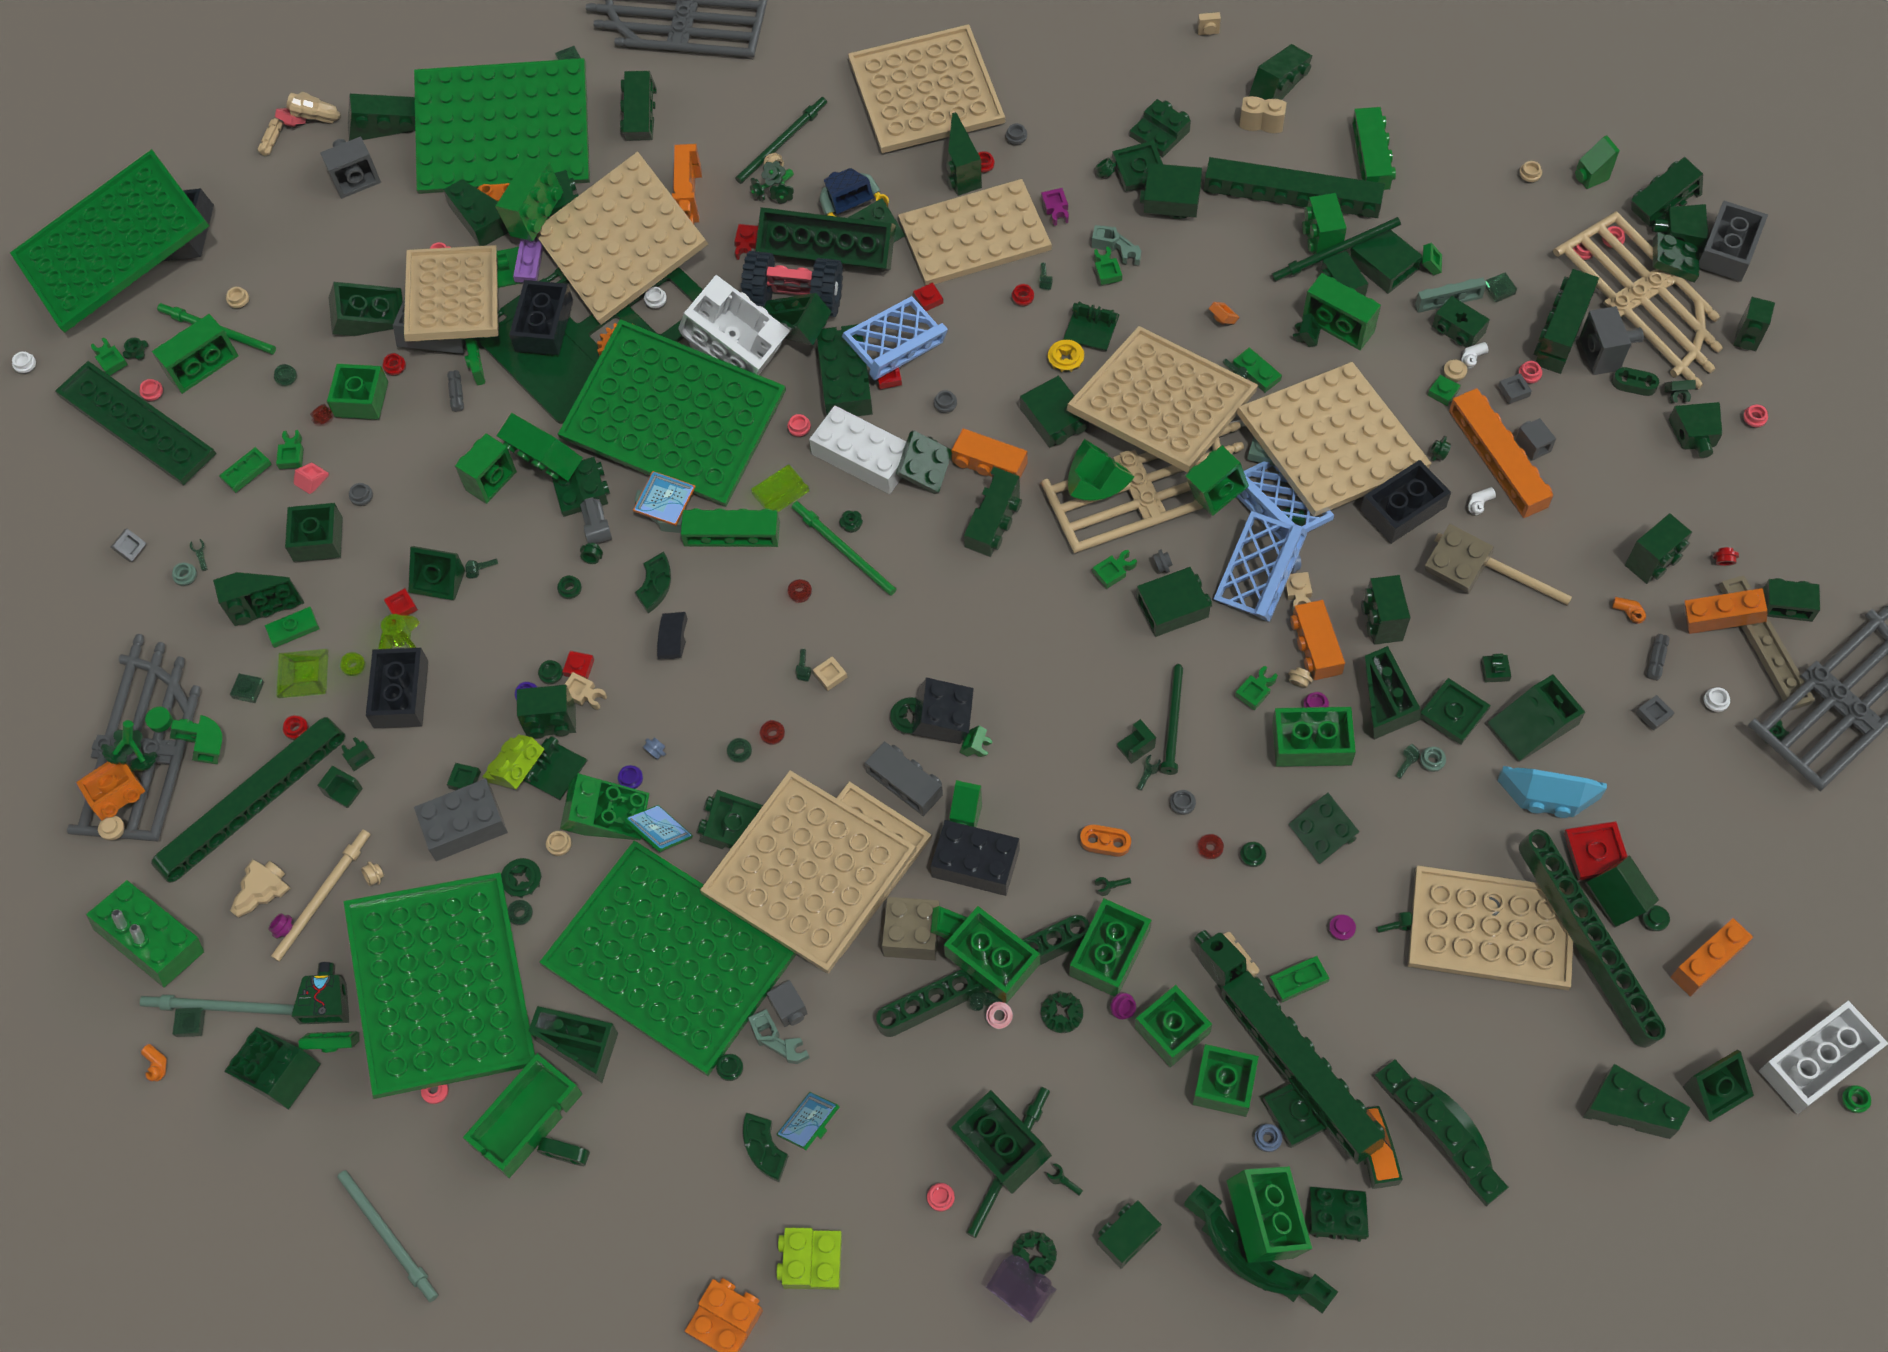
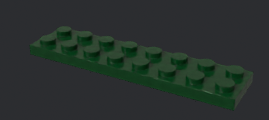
M89 361L55 390L60 398L183 486L216 455L214 449Z

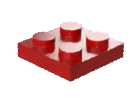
M1616 821L1566 829L1564 832L1578 881L1592 879L1627 857Z

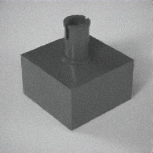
M361 136L348 142L344 139H337L333 142V148L320 152L341 199L381 183Z
M1617 306L1590 310L1579 339L1592 374L1598 375L1615 372L1622 367L1631 343L1643 342L1644 334L1642 328L1626 330Z

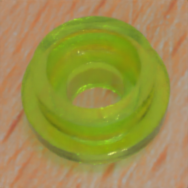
M349 652L342 657L340 668L344 674L355 676L364 670L365 660L360 654Z

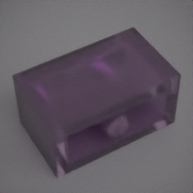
M1010 1255L1003 1260L986 1286L988 1290L1030 1323L1040 1316L1057 1290L1051 1285L1052 1282L1046 1276L1036 1274L1029 1268L1027 1261L1014 1255Z

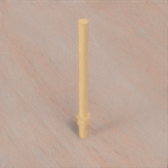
M1438 533L1434 541L1438 543L1443 534ZM1491 557L1486 564L1487 567L1563 604L1568 605L1572 596Z
M362 829L351 845H347L342 852L344 854L296 920L290 932L271 955L272 958L280 962L352 860L356 861L361 854L360 849L371 835L369 832Z

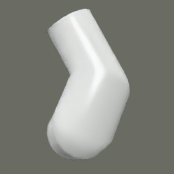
M1482 342L1465 348L1461 361L1465 363L1467 368H1472L1476 365L1477 356L1488 353L1487 344Z
M1490 487L1473 493L1468 503L1469 512L1473 515L1481 514L1484 511V503L1496 498L1495 490Z

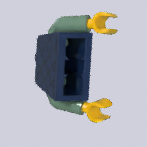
M852 168L839 173L832 172L829 177L825 178V187L822 188L819 197L824 215L834 216V213L839 214L874 197L876 201L883 198L886 205L888 206L889 204L888 196L880 194L881 190L871 175L859 173Z

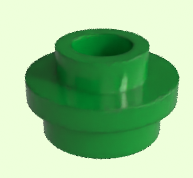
M1853 1085L1844 1090L1842 1102L1849 1111L1863 1113L1871 1106V1096L1865 1088ZM1852 1096L1857 1097L1860 1104H1856L1852 1100Z

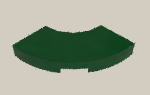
M664 552L643 563L646 570V579L642 587L635 592V595L647 613L653 611L664 600L670 588L671 568Z
M746 1113L743 1124V1139L748 1155L754 1165L764 1175L780 1182L789 1156L787 1153L779 1150L772 1140V1120Z

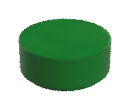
M159 706L148 711L145 722L152 731L163 732L171 726L173 717L166 708Z

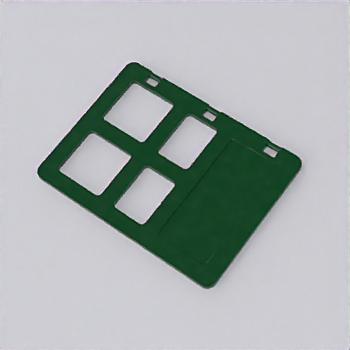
M680 267L652 286L659 287L664 282L670 281L691 302H694L703 291ZM557 268L554 273L540 280L551 282L556 277H559L561 280L556 283H569V280L560 268ZM644 292L602 325L593 314L580 323H576L569 316L559 355L515 351L509 334L519 295L498 311V318L502 315L506 317L498 323V336L488 338L476 337L475 340L557 423L563 424L600 357L598 345L590 337L594 332L615 318L633 323L653 333L656 332L631 308L632 305L645 296L646 292ZM681 320L658 335L679 342L685 338L679 331Z

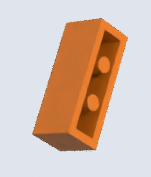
M964 428L952 448V463L961 468L977 471L983 476L992 477L991 471L994 466L1018 475L1021 478L1028 464L1026 450Z
M1763 588L1685 600V615L1689 634L1767 622V606Z
M1319 600L1294 606L1293 615L1290 616V623L1292 629L1297 630L1299 636L1297 637V644L1299 650L1304 651L1306 670L1311 672L1313 680L1342 675L1345 661L1324 601Z
M1732 918L1682 963L1670 978L1691 997L1743 950L1752 940L1753 936Z

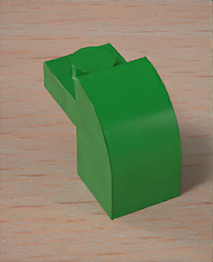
M200 715L199 724L193 723V721L188 719L173 720L170 738L195 742L192 761L218 764L222 732L215 721L203 715Z

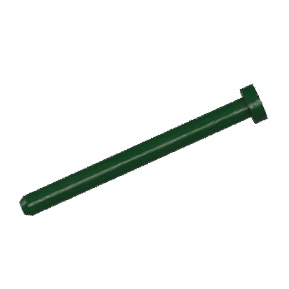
M1176 664L1173 667L1165 762H1162L1160 771L1167 775L1178 773V764L1175 763L1183 677V667L1181 664Z

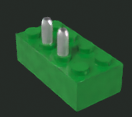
M128 880L86 914L95 932L163 988L204 953L199 938Z

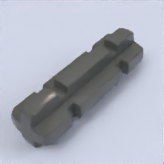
M457 370L449 371L447 377L449 380V397L451 398L450 407L454 412L462 411L464 403L462 401L461 375Z
M1657 634L1654 639V648H1652L1647 671L1649 679L1659 680L1662 676V667L1665 663L1667 646L1670 640L1667 635Z

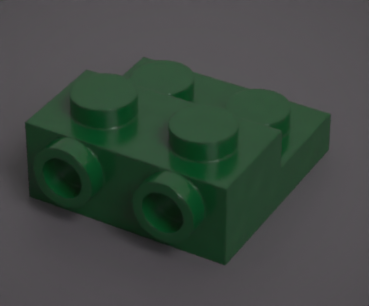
M1156 99L1144 111L1143 118L1130 129L1129 136L1139 143L1154 140L1159 155L1163 158L1190 132L1191 120L1186 112L1181 111L1179 113L1174 110L1170 102L1166 100L1162 102Z
M595 457L581 460L569 481L562 477H559L558 480L552 477L563 517L582 512L580 504L588 498L600 499L602 506L608 504L606 495L610 494L607 481L601 480V476L605 475L601 462L596 463Z
M717 789L712 797L708 796L703 810L707 811V816L705 820H700L697 828V833L701 834L699 841L720 849H724V847L732 848L763 805Z

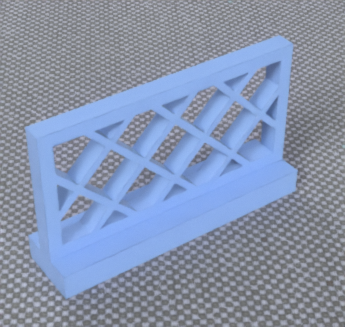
M911 296L843 332L842 337L871 369L869 375L874 380H877L942 344L948 329L943 323L938 325ZM910 305L916 311V315L905 313L904 308ZM887 317H898L899 324L887 322ZM903 319L915 321L914 327L902 325ZM918 322L926 323L930 329H919ZM870 326H881L882 333L869 331ZM886 328L898 330L897 337L885 334ZM901 331L913 333V338H901ZM855 334L865 336V342L856 341L852 336ZM868 337L881 339L880 346L869 344ZM884 340L897 343L896 348L884 347ZM867 350L880 352L879 357L872 360L867 354Z
M1263 461L1244 471L1249 487L1240 493L1237 498L1250 511L1291 525L1295 524L1292 522V516L1306 518V523L1302 526L1306 532L1334 519V514L1330 510L1322 513V517L1310 516V512L1304 503L1295 501V496H1298L1292 488L1280 486V481L1287 482V480L1276 466L1273 467L1279 474L1265 472V469L1272 466L1269 462ZM1248 477H1259L1261 481L1260 483L1252 482ZM1263 479L1276 480L1277 486L1264 484ZM1262 490L1276 492L1275 497L1266 496ZM1278 493L1292 495V500L1278 498ZM1277 505L1291 507L1290 512L1281 511ZM1293 508L1307 510V515L1293 513ZM1280 528L1272 533L1281 541L1286 538L1289 530Z
M1251 511L1214 600L1270 622L1307 536L1305 529L1302 526L1291 525ZM1255 519L1263 521L1267 529L1254 535L1251 528ZM1280 528L1289 530L1285 539L1279 542L1275 541L1272 534L1273 531ZM1269 534L1273 544L1260 550L1256 539ZM1253 541L1257 551L1244 556L1242 552L1244 544ZM1276 549L1278 554L1276 561L1266 564L1262 554ZM1260 556L1264 566L1251 572L1247 561ZM1244 563L1248 573L1235 579L1233 575L1234 567ZM1266 571L1269 577L1267 582L1257 587L1253 576ZM1250 578L1254 589L1241 594L1237 583ZM1234 585L1238 596L1232 599L1223 598L1222 595L1225 589ZM1257 593L1259 601L1256 608L1253 609L1246 606L1243 598Z

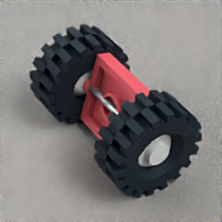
M747 252L741 276V292L745 293L757 306L764 307L767 300H772V292L794 295L817 293L831 310L829 317L837 316L843 287L841 260L817 258L813 267L814 271H810L807 268H797L796 270L788 269L782 265L775 266L772 253Z

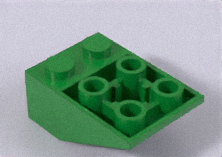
M578 773L568 786L560 829L584 836L641 840L642 836L624 820L626 817L647 809L650 793Z

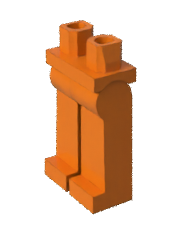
M680 144L674 146L675 193H672V197L694 224L699 222L700 218L695 199V178H702V168L697 145Z

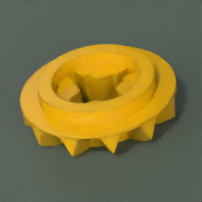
M1060 340L1050 347L1048 361L1052 364L1053 369L1058 368L1061 372L1064 370L1072 372L1074 368H1080L1081 363L1084 362V350L1075 341ZM1062 355H1070V360L1068 358L1062 359Z

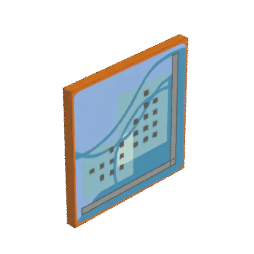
M652 471L633 512L677 526L696 486Z

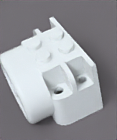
M717 275L714 276L684 312L679 325L680 333L689 341L691 348L757 375L771 361L782 341L790 332L788 328L770 316L765 308L757 306L745 293L737 291Z

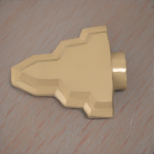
M305 92L299 94L290 93L287 100V110H290L292 116L316 119L333 124L341 115L337 111L336 106L323 102L319 98Z
M252 859L245 868L246 875L240 882L241 891L234 898L230 911L239 918L252 912L258 904H268L274 897L281 898L290 889L281 879L285 873L271 861H268L264 866Z

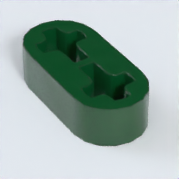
M1622 367L1616 370L1612 384L1620 391L1651 396L1658 388L1659 378L1651 372Z
M545 1137L541 1138L537 1149L538 1153L546 1157L583 1167L586 1166L590 1154L584 1148Z

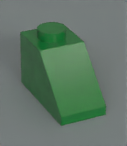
M1607 135L1601 138L1578 162L1575 175L1577 180L1586 189L1610 179L1620 150Z
M956 780L949 819L952 822L977 827L982 809L981 785Z

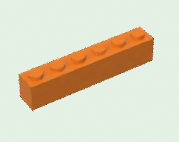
M1478 388L1453 398L1449 409L1450 414L1522 517H1529L1548 508L1553 498L1551 487L1544 483L1538 469L1532 466L1527 459L1525 451L1515 442L1511 431L1507 430L1503 425L1499 414L1490 407L1487 397L1482 395Z

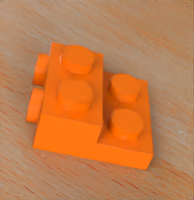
M107 761L76 782L89 806L101 821L115 816L120 808L128 803L136 802L140 795L146 792L127 762L126 764H112Z
M721 1278L720 1282L712 1279L698 1303L699 1308L684 1332L716 1352H740L763 1312L762 1308L758 1305L760 1300L748 1292H745L743 1296L734 1291L736 1286L724 1278Z

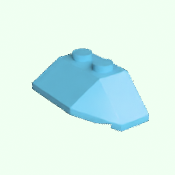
M1503 766L1498 776V782L1520 808L1537 814L1543 812L1551 813L1560 818L1576 816L1601 799L1607 789L1606 783L1536 769Z

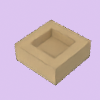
M1220 12L1199 14L1198 35L1219 34Z
M833 656L813 669V674L827 691L848 678L845 670Z

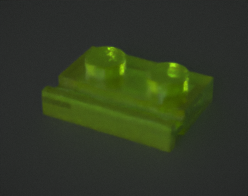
M788 464L753 487L751 491L765 509L778 510L779 512L808 493L809 486L803 482V479Z

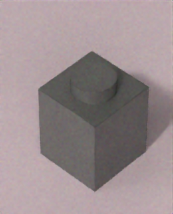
M1540 418L1522 424L1516 438V442L1531 461L1550 453L1556 441L1555 436Z
M790 980L767 993L769 1002L784 1027L800 1023L804 1016L807 1015L806 1007Z

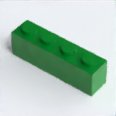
M1381 107L1356 108L1354 110L1352 127L1361 178L1365 181L1385 183L1384 190H1390L1392 180L1396 179V169L1391 165L1393 153L1392 150L1388 149L1390 138L1389 133L1385 132L1386 116H1382Z
M698 508L683 510L681 537L684 547H778L780 529L778 510H724L720 508L715 510H701Z

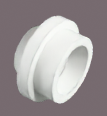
M651 287L644 296L645 304L650 308L662 307L667 301L666 293L659 287Z
M18 352L12 358V366L18 373L30 372L36 365L34 356L27 352Z
M1719 687L1712 688L1704 695V704L1711 711L1722 712L1728 708L1730 697L1725 689Z

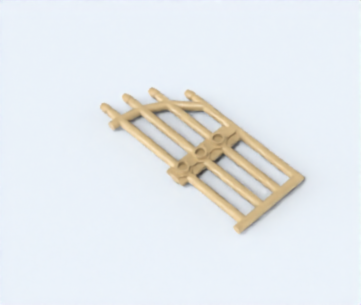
M1617 211L1553 249L1555 256L1559 257L1565 254L1582 272L1600 277L1572 248L1581 243L1624 287V289L1615 293L1600 277L1596 287L1608 298L1603 303L1607 307L1617 306L1621 317L1624 315L1636 328H1642L1644 336L1674 366L1670 370L1672 377L1676 378L1682 374L1686 380L1696 381V389H1700L1703 386L1701 380L1695 377V374L1688 366L1695 359L1708 373H1712L1715 370L1714 365L1708 361L1700 350L1703 340L1717 353L1723 349L1722 345L1706 329L1705 314L1714 322L1718 321L1720 316L1685 279L1658 269L1649 272L1606 227L1616 223L1652 261L1653 247ZM1599 233L1642 278L1633 283L1600 250L1590 237ZM1676 284L1694 302L1695 317L1667 290L1668 287ZM1659 294L1696 332L1693 343L1649 299ZM1642 305L1688 354L1680 360L1641 320L1633 309Z
M1230 423L1220 436L1239 430L1241 428L1240 423ZM1219 437L1212 444V450H1217L1221 446ZM1237 442L1231 446H1225V448L1233 454V452L1236 453L1243 450L1244 445L1242 442ZM1128 450L1113 457L1114 461L1121 463L1134 475V479L1122 491L1117 493L1129 490L1133 501L1071 523L1065 512L1099 500L1089 501L1076 498L1060 504L1056 493L1068 490V480L1051 485L1049 479L1041 481L1042 488L1073 553L1194 512L1203 507L1194 499L1191 503L1166 511L1161 501L1190 491V486L1188 482L1156 492L1152 482L1182 472L1183 470L1171 465L1147 474L1143 463L1158 457L1148 452L1138 455L1136 450ZM1210 452L1205 453L1195 465H1199L1205 460ZM1136 509L1139 510L1143 518L1140 521L1080 542L1074 533L1076 530Z

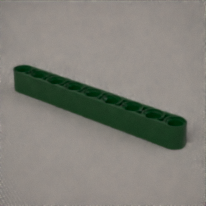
M328 717L318 720L159 851L151 861L152 866L169 883L180 879L340 746L345 739V733Z
M1533 830L1519 844L1521 856L1634 1043L1644 1048L1653 1045L1665 1036L1666 1028L1550 836L1543 830ZM1588 934L1593 937V940L1589 938ZM1602 957L1607 960L1608 964L1603 961ZM1616 980L1620 982L1622 988L1618 986ZM1631 1004L1636 1008L1637 1012L1632 1009ZM1645 1028L1650 1031L1651 1036L1648 1035V1033L1646 1032Z
M1073 915L1023 939V941L1040 953V965L1079 947L1089 928V922L1082 915ZM1073 927H1081L1084 932L1075 934L1071 929ZM1051 938H1057L1061 943L1051 945L1047 941ZM961 969L882 1007L876 1016L879 1032L886 1037L896 1036L988 991V989ZM958 983H964L967 986L963 991H957L953 987ZM936 994L943 996V1000L938 1003L932 1002L930 998ZM910 1006H917L920 1009L916 1014L906 1012ZM892 1017L896 1021L891 1026H885L882 1024L883 1020Z

